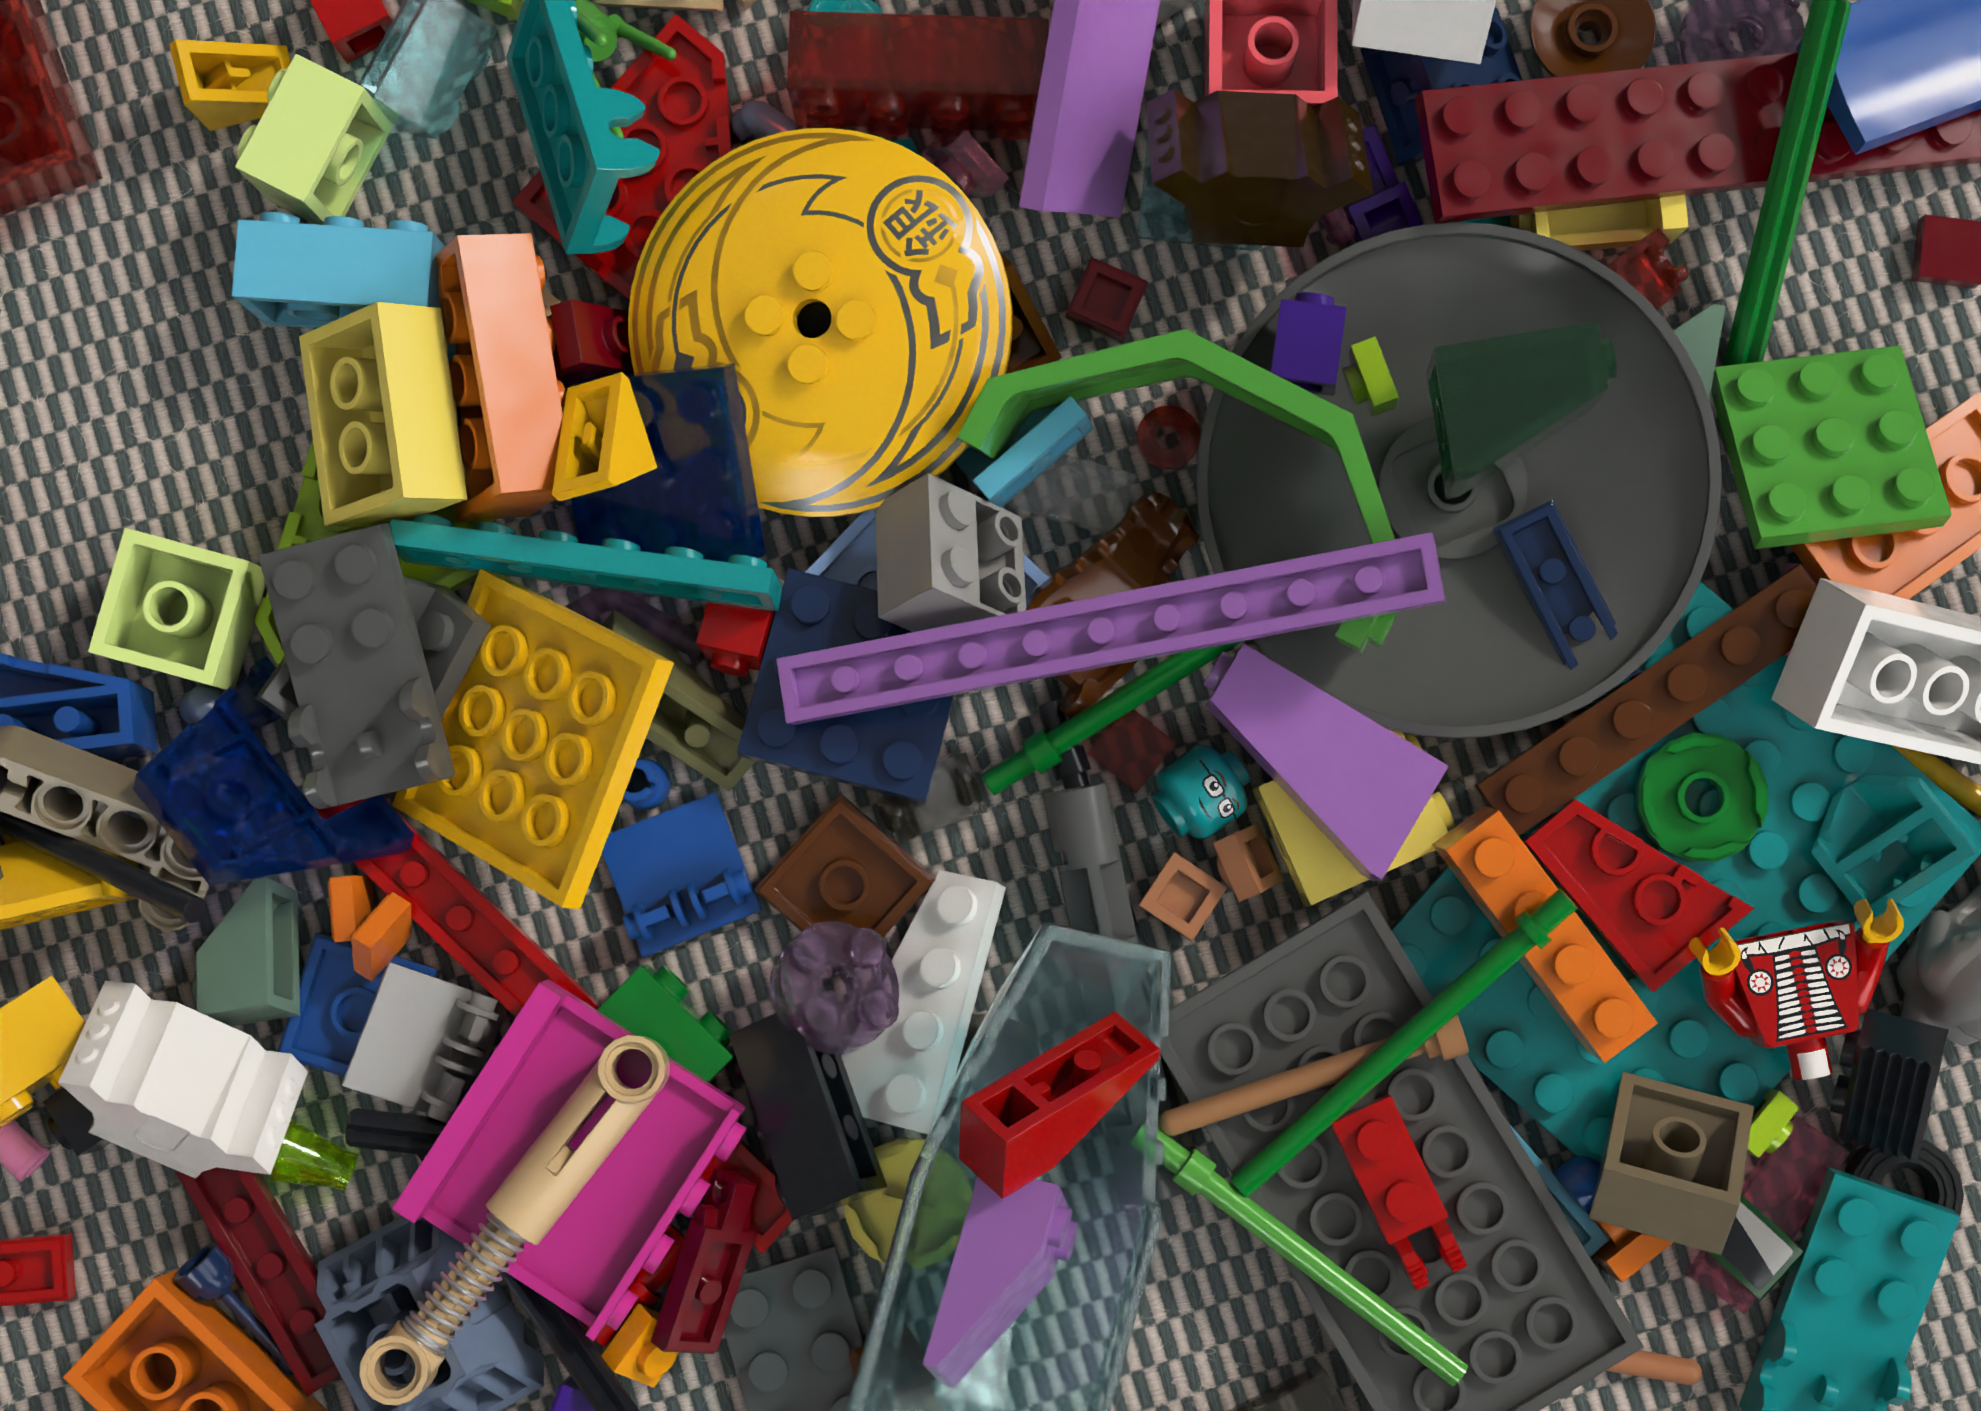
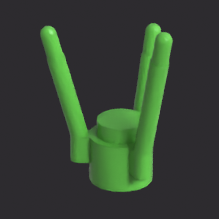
M588 0L575 1L578 16V32L582 44L589 46L593 62H600L609 58L616 49L617 38L620 37L667 60H674L677 53L672 47L627 24L618 14L607 16L594 3ZM593 73L592 76L596 87L601 88ZM620 127L609 128L615 136L619 138L624 137Z

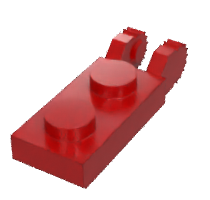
M1389 1094L1384 1095L1338 1118L1331 1125V1128L1386 1243L1393 1245L1414 1289L1417 1291L1429 1285L1427 1269L1420 1256L1416 1255L1407 1238L1422 1229L1430 1227L1438 1243L1437 1249L1445 1265L1449 1266L1453 1273L1467 1267L1457 1241L1445 1221L1449 1217L1392 1096Z

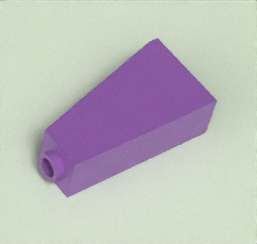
M1243 644L1234 658L1222 652L1203 683L1205 687L1213 691L1205 706L1361 875L1371 881L1382 880L1449 766L1251 647Z

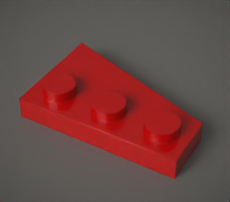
M1572 799L1522 840L1539 863L1650 992H1655L1696 958L1689 948V941L1692 938L1698 937L1705 948H1708L1720 938L1718 928L1723 927L1728 931L1754 909L1739 898L1726 893L1703 879V876L1685 865L1675 862L1652 848L1639 837L1576 799Z

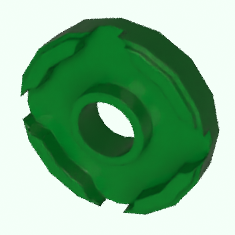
M1690 733L1664 742L1644 761L1635 782L1634 809L1643 832L1660 850L1684 861L1716 862L1742 851L1756 835L1758 828L1762 827L1768 813V784L1759 762L1739 744L1719 734ZM1696 779L1709 781L1715 787L1718 794V802L1715 809L1710 814L1702 817L1693 814L1685 803V791L1689 784Z

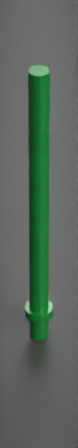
M1559 888L1532 913L1529 914L1523 910L1514 918L1518 924L1238 1170L1231 1177L1236 1188L1245 1197H1250L1533 947L1537 945L1540 949H1543L1552 941L1548 934L1578 909L1573 901Z

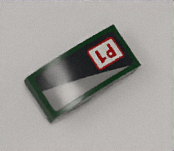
M1742 1194L1740 1205L1722 1255L1706 1251L1711 1260L1759 1301L1770 1292L1804 1254L1803 1250Z

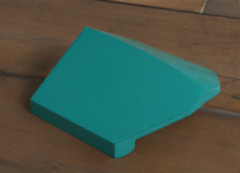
M1865 773L1833 795L1811 854L1853 906L1857 901L1867 899L1874 918L1886 911L1888 899H1893L1895 904L1977 853L1978 848L1921 778Z

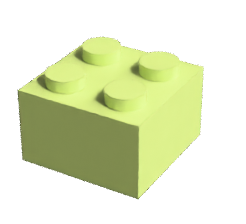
M295 54L288 69H281L273 78L267 95L269 104L258 125H251L243 134L237 149L239 160L235 168L270 202L313 224L324 225L326 217L346 216L393 125L364 87Z
M124 528L88 652L235 692L254 627L255 617L266 586L260 566L247 560Z

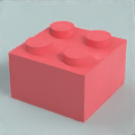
M1206 0L1204 13V97L1217 90L1296 94L1313 108L1338 97V0Z

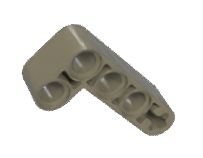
M14 725L0 726L1 812L152 867L149 872L150 874L202 899L205 898L232 829L230 814L223 805L205 796L26 728ZM60 786L71 788L79 795L69 794L62 790ZM124 811L135 812L143 819L133 818ZM187 835L199 836L206 842L194 841ZM139 899L138 906L141 915L149 924L158 929L167 931L181 930L191 924Z

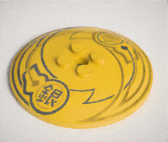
M805 128L780 132L756 139L730 151L693 177L673 198L650 233L637 264L631 287L628 311V339L637 385L649 414L669 445L696 473L732 497L758 508L801 517H840L860 514L880 507L888 496L927 473L938 477L968 448L967 444L957 438L987 379L1006 374L1012 342V302L1003 259L993 235L978 210L964 192L945 173L911 150L878 136L835 128ZM812 302L826 304L831 313L830 327L819 337H804L797 325L801 309Z

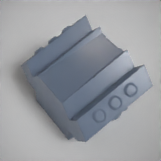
M400 1216L319 1261L316 1293L326 1310V1314L323 1320L314 1325L359 1411H501L544 1387V1354L524 1343V1315L517 1312L512 1303H509L499 1282H493L494 1291H485L486 1301H477L479 1310L470 1311L471 1320L462 1321L463 1330L455 1331L456 1339L450 1340L448 1343V1349L444 1350L445 1359L439 1365L432 1384L418 1396L400 1405H383L372 1399L363 1389L359 1373L360 1363L366 1350L377 1340L384 1337L397 1320H405V1316L410 1315L409 1311H418L420 1308L417 1305V1301L425 1302L427 1300L425 1291L433 1292L435 1290L432 1282L437 1281L440 1283L443 1280L440 1272L448 1273L451 1270L448 1267V1262L456 1263L458 1261L455 1252L463 1254L466 1250L462 1243L424 1218H421L416 1223H412L403 1216ZM391 1349L388 1351L384 1362L386 1374L391 1380L399 1384L411 1383L416 1369L413 1358L401 1349Z

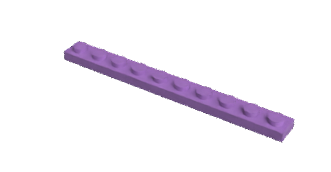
M1430 532L777 658L776 661L786 723L796 725L1446 603L1435 538L1433 533Z

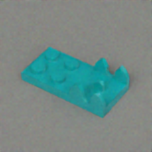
M524 0L506 59L565 254H594L611 251L624 243L630 228L629 224L605 215L618 179L635 177L649 172L654 168L660 150L637 138H619L609 128L630 126L643 117L646 107L633 95L615 89L596 87L592 76V53L589 46L582 44L577 28L578 16L575 0Z
M1828 1167L1799 1244V1248L1803 1250L1804 1254L1789 1270L1740 1400V1409L1742 1411H1886L1889 1404L1899 1407L1908 1402L1912 1382L1910 1370L1905 1360L1960 1216L1952 1209Z

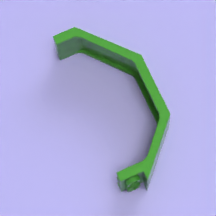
M1187 329L988 378L957 436L958 439L979 454L995 461L1010 448L1021 425L1028 416L1041 409L1059 406L1070 396L1077 402L1181 378H1194L1332 448L1343 463L1371 543L1395 539L1353 414ZM1398 612L1342 622L1335 637H1337L1339 643L1360 654H1363L1369 642L1380 648Z

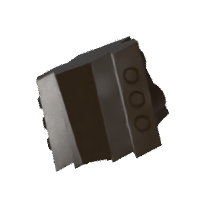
M1173 89L1146 102L1152 184L1185 205L1184 219L1192 231L1193 243L1304 247L1309 230L1320 216L1374 194L1359 112L1340 97H1336L1313 108L1296 94L1217 90L1192 102L1176 89Z

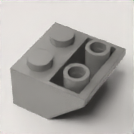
M929 473L888 496L880 507L875 508L878 618L909 631L917 632L1026 611L1023 533L1020 516Z

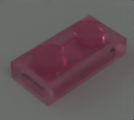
M967 130L938 136L921 153L927 161L945 173L964 192L968 199L992 196L1009 179Z

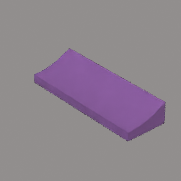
M1054 0L1019 207L1042 212H1066L1121 218L1161 0Z

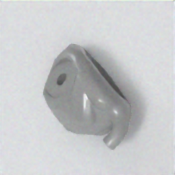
M1981 883L1948 912L1943 910L1930 912L1896 968L1898 983L1904 991L1903 1007L1899 1017L1948 1029L1947 1038L1964 1047L1981 1041Z

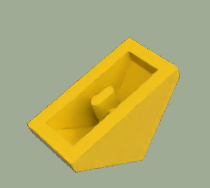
M175 39L169 44L183 103L209 131L261 118L269 104L267 95L273 78L281 69H288L291 63L286 45Z
M623 372L567 388L552 495L559 502L615 487L657 469L630 380Z

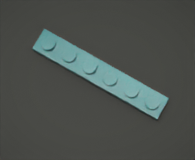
M428 514L416 515L414 522L391 519L390 522L397 555L406 563L479 572L480 569L499 575L771 611H778L782 593V585L773 568H767L765 561L751 556L731 555L728 558V562L705 560L702 553L684 547H667L664 554L640 551L641 547L635 543L613 538L603 539L601 546L578 543L576 537L570 534L552 530L540 531L538 538L515 535V530L510 527L490 522H480L477 524L476 530L453 527V523L450 520Z

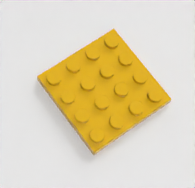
M480 569L467 604L492 626L441 719L456 775L445 780L399 790L395 795L392 806L558 906L580 909L674 662L504 575Z

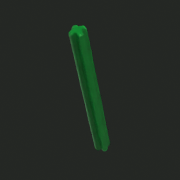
M1812 0L1722 366L1762 362L1764 360L1851 11V3L1847 0Z

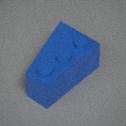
M0 653V726L14 725L23 727L107 760L158 754L154 692L126 678L51 663L45 664Z

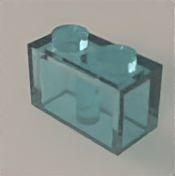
M404 0L358 85L367 90L391 122L413 136L437 139L440 133L448 131L457 120L462 108L459 98L469 80L479 76L488 64L492 54L489 44L497 29L455 0Z

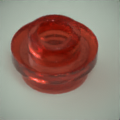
M1161 406L1151 410L1142 419L1137 431V445L1141 455L1148 463L1157 468H1179L1187 464L1194 457L1199 447L1200 431L1196 420L1186 410L1177 406ZM1164 428L1175 430L1180 438L1178 446L1173 449L1162 448L1156 440V434Z

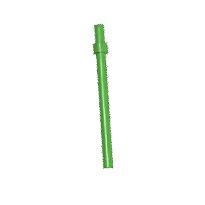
M1150 1121L1142 1128L1134 1143L1173 1172L1172 1181L1192 1196L1199 1192L1453 1387L1462 1379L1468 1369V1365L1256 1202L1249 1197H1245L1235 1186L1214 1171L1217 1164L1196 1148L1189 1152L1171 1137L1165 1135Z

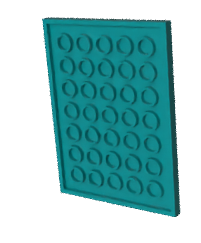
M1700 581L1685 612L1667 638L1639 667L1640 671L1732 608ZM1786 654L1574 798L1639 837L1644 843L1675 862L1683 864L1703 876V879L1752 906L1754 909L1727 931L1733 940L1833 920L1853 923L1856 932L1861 926L1854 914V906L1811 854L1832 797L1843 787L1865 773L1921 778L1978 850L1971 857L1896 904L1904 919V928L1896 939L1890 941L1885 962L1981 854V823L1891 745L1815 729L1771 700L1788 659ZM1627 680L1621 682L1620 684H1618V685H1617L1616 687H1614L1613 689L1609 690L1608 692H1606L1605 694H1603V695L1600 696L1599 698H1597V699H1595L1594 701H1592L1591 703H1589L1583 710H1585L1586 708H1588L1589 706H1591L1592 704H1594L1596 701H1598L1599 699H1601L1602 697H1604L1605 695H1607L1608 693H1610L1611 691H1613L1615 688H1617L1618 686H1620L1621 684H1623V683L1626 682ZM1685 734H1719L1739 744L1759 762L1768 784V813L1762 827L1758 828L1756 835L1742 851L1716 862L1684 861L1660 850L1643 832L1634 809L1635 782L1644 761L1664 742ZM1696 779L1691 782L1685 791L1687 808L1693 814L1700 817L1710 814L1715 809L1718 802V794L1715 787L1705 779ZM1549 815L1548 817H1546L1545 819L1531 827L1529 830L1519 836L1520 839L1523 840L1538 826H1540L1544 821H1546L1551 815ZM1447 864L1390 928L1433 999L1502 939ZM1541 865V867L1544 869V871H1545L1546 874L1549 876V878L1552 880V882L1555 884V886H1556L1558 889L1560 888V889L1562 890V888L1556 883V881L1551 877V875H1550V874L1545 870V868ZM1579 908L1575 911L1658 1022L1657 1025L1604 1063L1584 1049L1519 961L1457 1014L1469 1048L1467 1056L1473 1066L1575 1156H1587L1597 1160L1599 1164L1623 1072L1754 1106V1111L1764 1100L1763 1098L1771 1089H1774L1791 1069L1786 1045L1763 1048L1753 1044L1750 1038L1737 1036L1706 1004L1700 973L1701 964L1697 958L1693 959L1655 992H1650ZM1718 938L1706 949L1711 950L1712 948H1714L1713 944L1719 943L1720 938Z

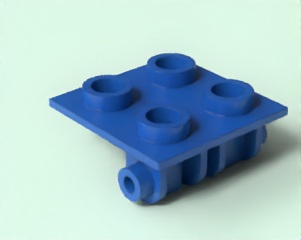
M716 792L608 835L602 854L626 914L623 916L624 925L631 940H636L642 958L762 911Z

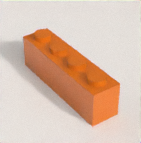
M1483 806L1432 844L1501 938L1518 925L1514 918L1523 910L1529 914L1532 913L1558 890L1502 813L1497 809ZM1575 911L1548 934L1552 939L1550 943L1543 949L1536 945L1519 960L1584 1049L1604 1063L1658 1024Z

